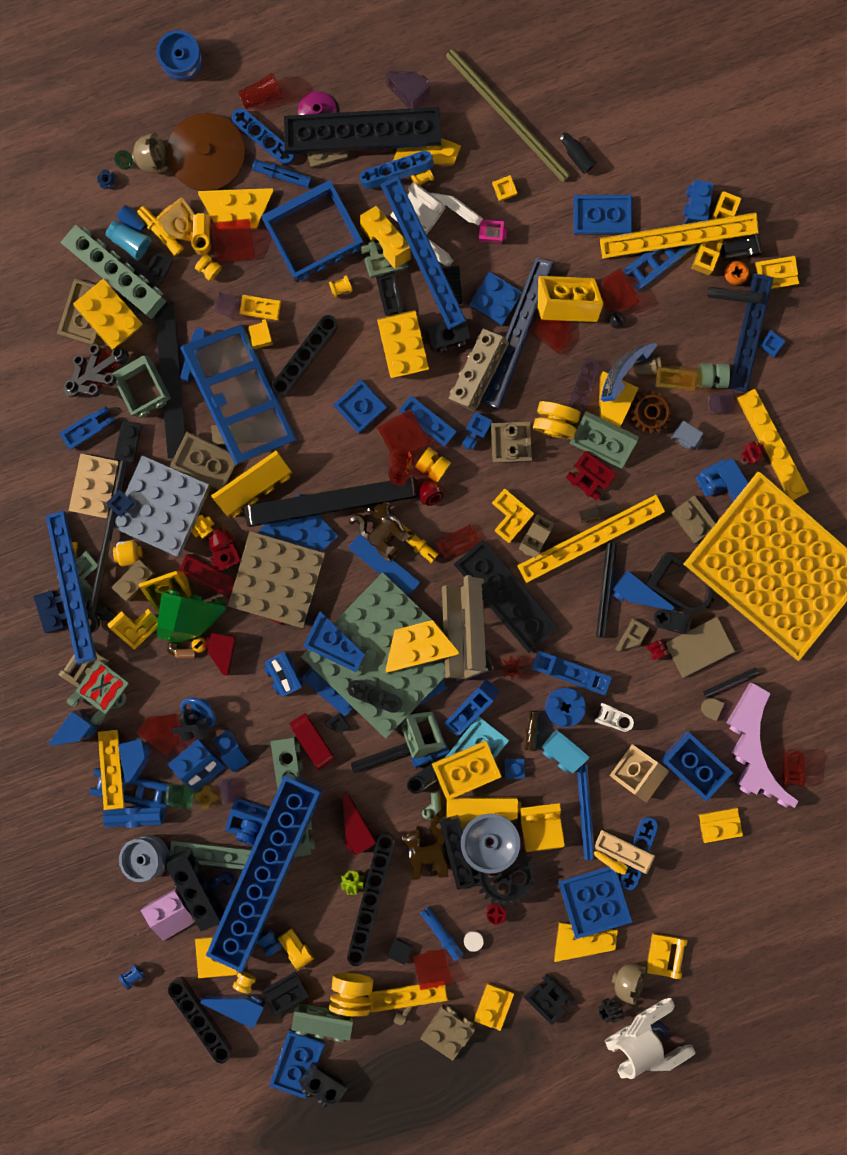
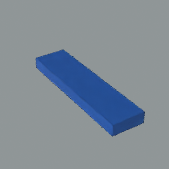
M360 533L349 545L348 548L379 574L383 572L407 596L420 583L394 560L388 562L384 559L376 547L372 546Z

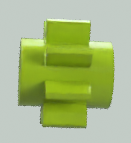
M348 871L345 876L341 877V888L346 890L347 895H358L361 890H364L363 884L365 879L364 876L359 875V871Z

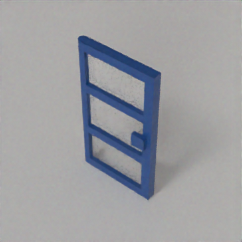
M243 324L181 347L182 353L235 465L287 444L294 443L297 440Z

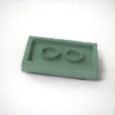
M586 411L576 429L574 439L569 444L622 469L639 436Z

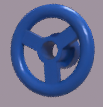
M189 697L182 701L180 706L181 713L186 709L187 704H190L193 712L197 714V718L209 717L211 723L206 725V728L214 725L216 715L207 700Z

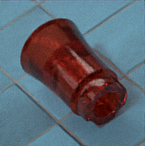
M273 72L261 80L246 86L245 89L238 91L245 109L252 106L254 108L258 105L283 98Z
M395 449L387 456L388 476L392 484L403 486L410 477L414 459L407 450Z

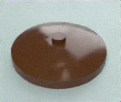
M199 113L184 119L173 130L168 141L167 157L174 175L185 186L197 191H216L230 185L240 174L245 162V145L240 132L228 119L213 113Z

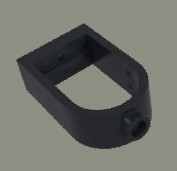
M664 552L645 585L683 610L698 611L705 607L709 609L715 599L712 598L713 589L705 582H703L706 590L704 600L695 607L684 605L657 587L672 562L697 577L683 565L684 562L670 553Z

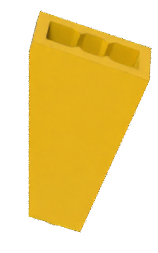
M457 796L447 801V817L458 815L462 832L467 824L479 815L493 813L504 816L511 821L518 819V813L521 810V802H518L517 797Z

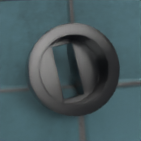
M619 312L613 313L609 318L610 326L615 329L621 328L625 323L624 315ZM617 315V317H618L619 320L621 321V324H619V323L617 322V320H616V318H615L614 316Z

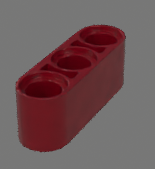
M306 713L289 723L292 731L319 771L336 760Z

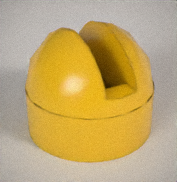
M197 637L192 641V649L195 652L201 653L207 649L205 647V638ZM202 640L204 643L196 649L195 646Z

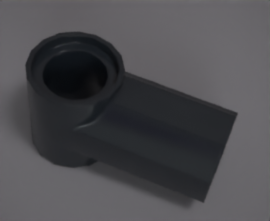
M760 234L746 235L741 239L723 242L722 253L724 258L754 257L763 254Z
M432 764L408 778L406 786L411 793L419 794L438 780ZM414 779L421 782V786L417 790L410 788V783Z

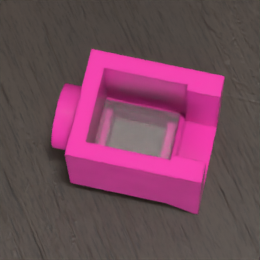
M483 219L480 223L478 243L502 244V239H506L507 227H504V221Z

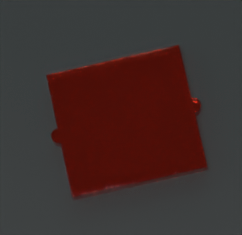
M444 949L433 952L427 951V953L413 956L420 990L433 987L437 989L438 986L452 983Z

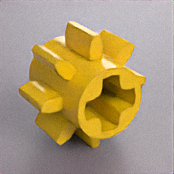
M203 515L197 517L191 532L196 538L200 536L204 539L214 531L212 529L214 522L210 517L204 518Z

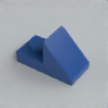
M230 729L212 739L222 755L220 758L232 772L249 763L248 758Z

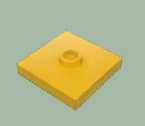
M214 936L195 938L198 978L238 974V971L205 956Z

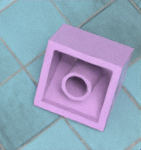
M176 889L141 909L150 928L163 941L194 923L193 916L189 909L185 907L184 900Z

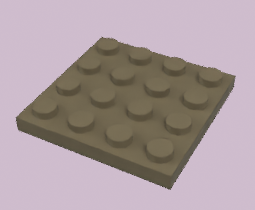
M249 531L228 606L304 628L325 553Z

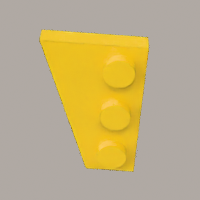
M441 138V146L397 148L393 161L421 151H428L432 155L434 165H454L461 145Z
M559 922L554 962L613 951L616 948L618 930L609 929L575 939L571 924Z

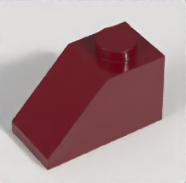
M211 633V636L207 637L205 647L208 648V654L222 675L228 676L237 637Z

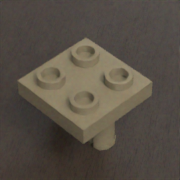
M530 422L491 423L492 463L532 461Z

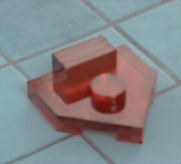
M621 268L603 278L600 290L603 307L624 312L640 302Z
M539 315L530 329V333L557 354L562 351L571 339L569 321L542 320Z
M168 714L148 717L136 733L152 747L168 757L179 743V733L173 734L171 730L173 727H178L177 715Z

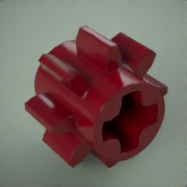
M757 441L743 446L744 452L740 453L743 461L749 460L751 465L763 460L762 454L766 450L763 444L758 445Z

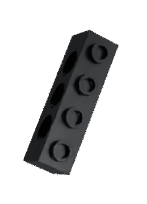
M191 848L170 856L165 863L166 872L172 877L175 889L181 894L185 907L189 909L193 916L194 924L198 926L201 932L219 925L224 910Z

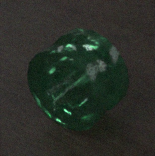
M120 150L115 154L114 161L120 169L126 170L132 166L133 159L128 151ZM121 156H124V158L125 156H128L126 158L128 161L126 164H124L123 162L122 164H120Z

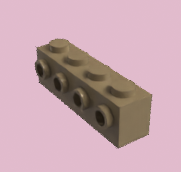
M485 329L478 335L476 344L469 353L467 362L460 371L455 386L450 391L449 399L453 403L472 412L476 411L509 345V342L503 336Z

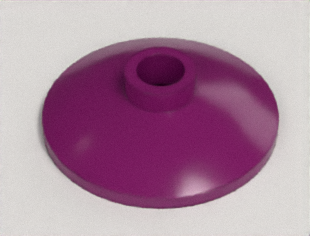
M321 91L306 94L298 106V115L337 113L336 104L332 97ZM315 106H319L321 108L317 112L313 110Z

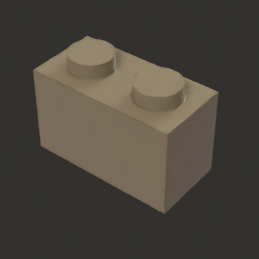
M138 560L112 586V589L125 601H130L141 590L139 584L151 580L157 573L143 560Z

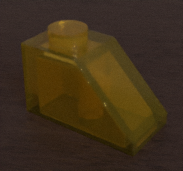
M659 366L655 386L695 391L698 387L700 369L683 366Z

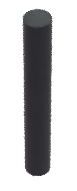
M755 667L703 691L705 698H708L758 675L759 672Z

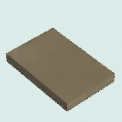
M74 278L57 331L58 335L89 345L96 344L97 332L73 305L74 302L95 286L94 284Z
M186 432L170 465L171 468L211 485V487L217 490L227 485L236 466L228 451L189 432Z
M714 617L689 630L688 635L681 634L665 642L682 678L735 652L718 617Z

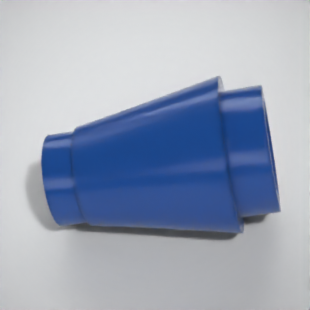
M124 205L116 215L119 222L138 232H141L146 225L131 206Z

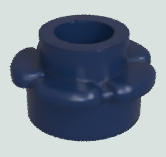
M103 170L97 176V182L102 189H110L115 185L116 176L113 172Z

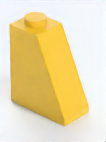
M603 371L599 382V418L621 427L638 387L621 380L625 388L615 400L603 402L601 395L608 373Z

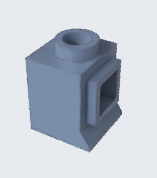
M682 421L670 439L677 440V443L686 449H697L703 441L700 438L703 433Z

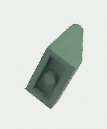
M433 712L408 715L400 724L412 759L423 757L446 747ZM428 720L436 743L424 744L417 725L418 723Z

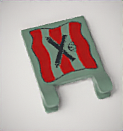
M98 660L77 690L68 698L67 703L70 706H77L83 697L99 710L91 718V722L94 725H100L130 683L102 661Z

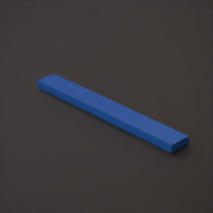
M399 176L381 183L383 192L447 328L451 329L465 322L464 314Z
M65 511L46 515V521L77 665L97 660L67 515Z

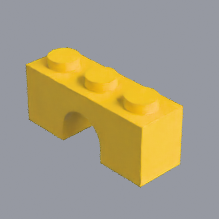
M377 206L360 215V229L371 242L376 239L380 242L383 248V256L394 269L411 259V249L407 241Z

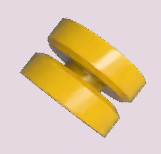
M540 401L537 413L545 418H536L533 430L548 436L573 440L576 428L570 424L578 423L581 412L568 406Z

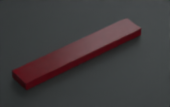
M186 554L178 571H183L189 578L228 598L231 597L236 579ZM270 619V620H272V621H274V622H276V623H278V624H280V625H282V623H283V622H280V621H276V620Z

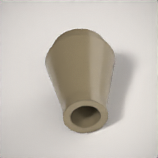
M652 356L633 365L635 375H658V373L662 372L660 357Z

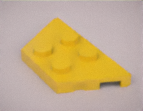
M273 188L198 191V195L218 231L257 229L261 222V216L265 213L267 204L274 193Z
M433 620L396 629L390 648L386 673L460 655V651L456 649L450 639Z

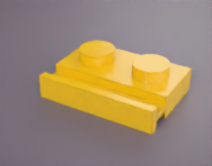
M795 256L755 263L757 274L774 277L771 289L799 284Z
M737 807L698 814L704 843L743 836Z
M487 983L474 1021L501 1031L514 992H509L506 989Z

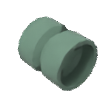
M700 363L698 372L699 388H712L713 385L716 388H728L730 381L728 363H717L715 366L712 363Z

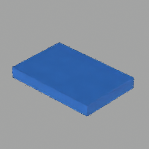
M632 195L573 196V235H621L632 233Z
M289 1029L269 1086L306 1099L307 1095L301 1091L302 1087L299 1080L312 1062L318 1065L326 1042L308 1035L296 1034V1031Z

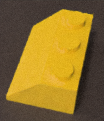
M539 276L538 309L542 320L598 321L603 301L595 278Z

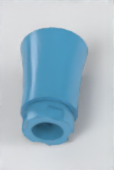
M115 220L106 231V236L113 243L128 252L135 260H140L146 254L151 244L150 236L142 234Z

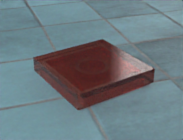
M250 218L210 223L216 262L255 258Z
M412 409L377 427L395 461L430 443Z

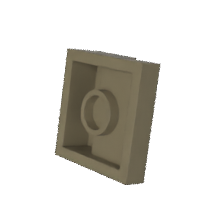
M442 1005L420 1039L453 1061L475 1031L474 1023L467 1017L461 1018L458 1016L457 1011L452 1007Z

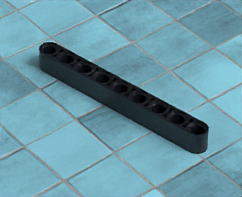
M407 477L248 505L244 507L247 527H254L382 504L385 501L390 503L416 498L419 494L415 477Z

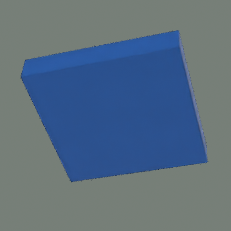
M362 379L333 404L358 434L388 408Z

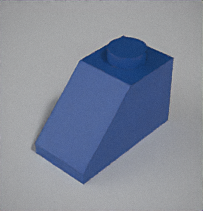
M142 739L118 745L125 782L129 785H133L149 761L150 748L148 743L145 744Z

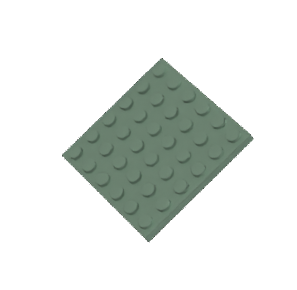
M383 572L333 623L365 654L357 672L310 650H307L301 656L385 739L445 677V658L386 673L394 631L431 621L432 619ZM354 680H360L400 697L402 707L398 712L391 713L350 696L348 685ZM357 683L355 686L352 685L351 689H353V694L363 693L362 698L366 699V693L370 687L366 686V689L363 690L360 688V684ZM376 690L371 691L369 694V699L372 702H378L381 698L380 693ZM384 694L383 701L380 703L381 706H384V702L388 703L390 709L399 706L396 703V698H393L392 701L386 699L388 697L387 694Z

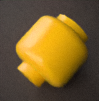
M135 540L118 542L116 547H113L115 563L118 562L122 567L134 565L139 558L143 557L142 546H138Z

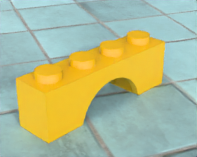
M723 191L718 198L710 220L735 216L741 198ZM724 239L702 242L691 269L709 276L715 267Z

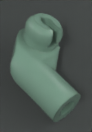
M440 792L431 793V804L422 811L423 818L429 820L441 811Z

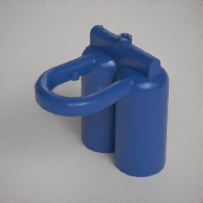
M724 459L702 470L695 477L699 483L698 487L702 489L704 496L715 495L725 489L715 467L725 462Z

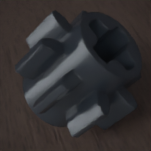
M607 998L601 1001L602 1005L599 1006V1016L601 1019L606 1021V1023L619 1021V1016L623 1015L621 1003L615 1000V998L611 1000Z

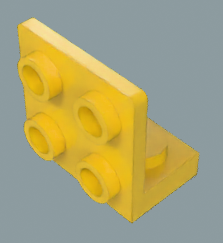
M560 803L521 808L520 817L526 852L564 847L560 820Z

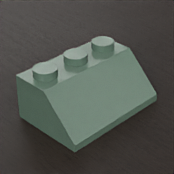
M297 1003L293 1016L292 1030L296 1031L295 1033L299 1035H307L309 1033L315 1034V1037L321 1039L331 1037L337 1042L350 1041L354 1017L336 1014L326 1007Z

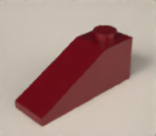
M345 791L342 795L347 840L345 844L350 853L354 851L355 855H358L376 844L377 840L350 795Z

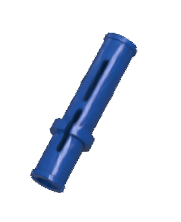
M255 159L252 171L267 175L270 179L274 177L305 187L306 189L309 188L312 178L278 167L275 163L269 164Z
M426 907V912L422 910L419 914L441 942L440 945L442 948L445 947L453 961L458 960V956L462 957L464 953L455 943V938L453 935L450 936L431 910V907Z

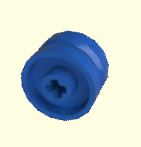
M174 30L166 33L160 39L156 55L163 71L168 77L176 81H186L199 73L203 57L197 41L191 34L185 31Z

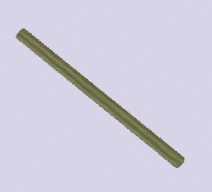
M451 49L446 54L447 59L562 182L567 180L570 173L458 52L455 49Z

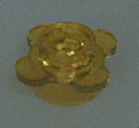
M206 785L201 792L194 795V798L201 804L203 809H208L212 802L217 801L218 796L213 794L210 786Z

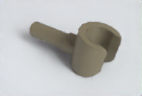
M406 1007L403 1014L396 1012L393 1022L403 1025L412 1007Z

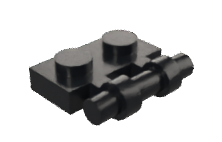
M546 973L542 979L547 984L542 987L537 982L524 995V998L553 1025L566 1012L561 1005L566 1002L571 1006L575 1000L570 996L571 993L567 989L564 990L558 984V980L555 977H551ZM552 989L559 995L556 1000L549 994Z

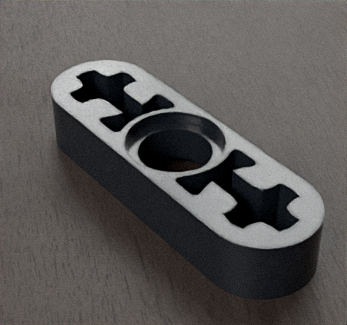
M354 680L348 685L350 696L391 713L398 712L402 707L400 697L360 680ZM359 683L360 688L363 690L366 689V686L370 687L366 693V699L362 698L363 693L361 692L353 694L351 686ZM376 690L380 693L381 698L378 702H372L369 699L371 691ZM384 694H387L388 697L386 699L392 701L393 698H396V703L399 706L390 709L388 703L384 702V706H381L380 703L383 701Z

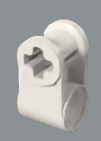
M601 703L600 706L602 708L598 718H595V722L624 732L632 729L634 721L631 716ZM622 717L629 719V725L625 728L619 725V720Z

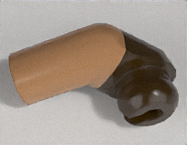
M168 642L167 652L178 659H194L195 652L193 649H178V643Z

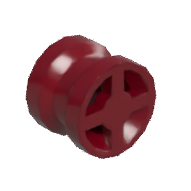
M663 638L645 646L651 653L652 661L670 653L664 646L665 641Z
M493 903L487 907L486 915L491 924L500 925L504 922L506 912L502 905L499 907L498 903Z

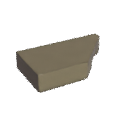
M632 618L615 650L621 651L641 645L650 628Z

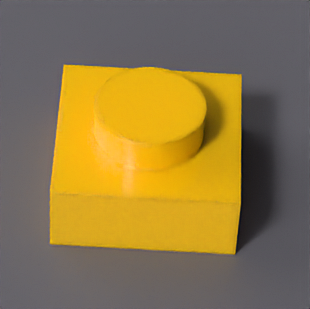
M511 175L492 182L499 202L517 195Z

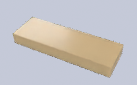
M601 830L594 845V849L645 874L648 873L655 858V855Z

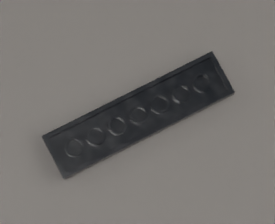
M439 107L284 116L285 155L441 146Z

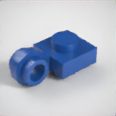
M477 412L474 413L466 428L472 435L466 436L462 443L465 446L464 449L473 450L478 441L475 439V436L483 439L492 420Z

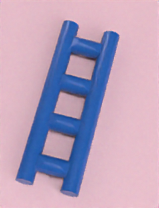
M700 243L684 245L677 253L672 248L647 251L622 271L625 276H629L631 273L639 282L635 285V288L640 292ZM660 250H663L669 259L660 265L653 256ZM647 261L654 271L644 277L638 268Z
M95 768L93 776L99 777L97 788H90L89 795L103 798L101 769ZM122 774L123 793H124V789H125V784H126V782H125L124 774ZM138 777L134 785H137L135 797L123 794L125 803L148 808L163 807V810L166 811L167 804L161 802L164 791L170 792L171 785ZM145 787L156 789L154 801L143 799Z

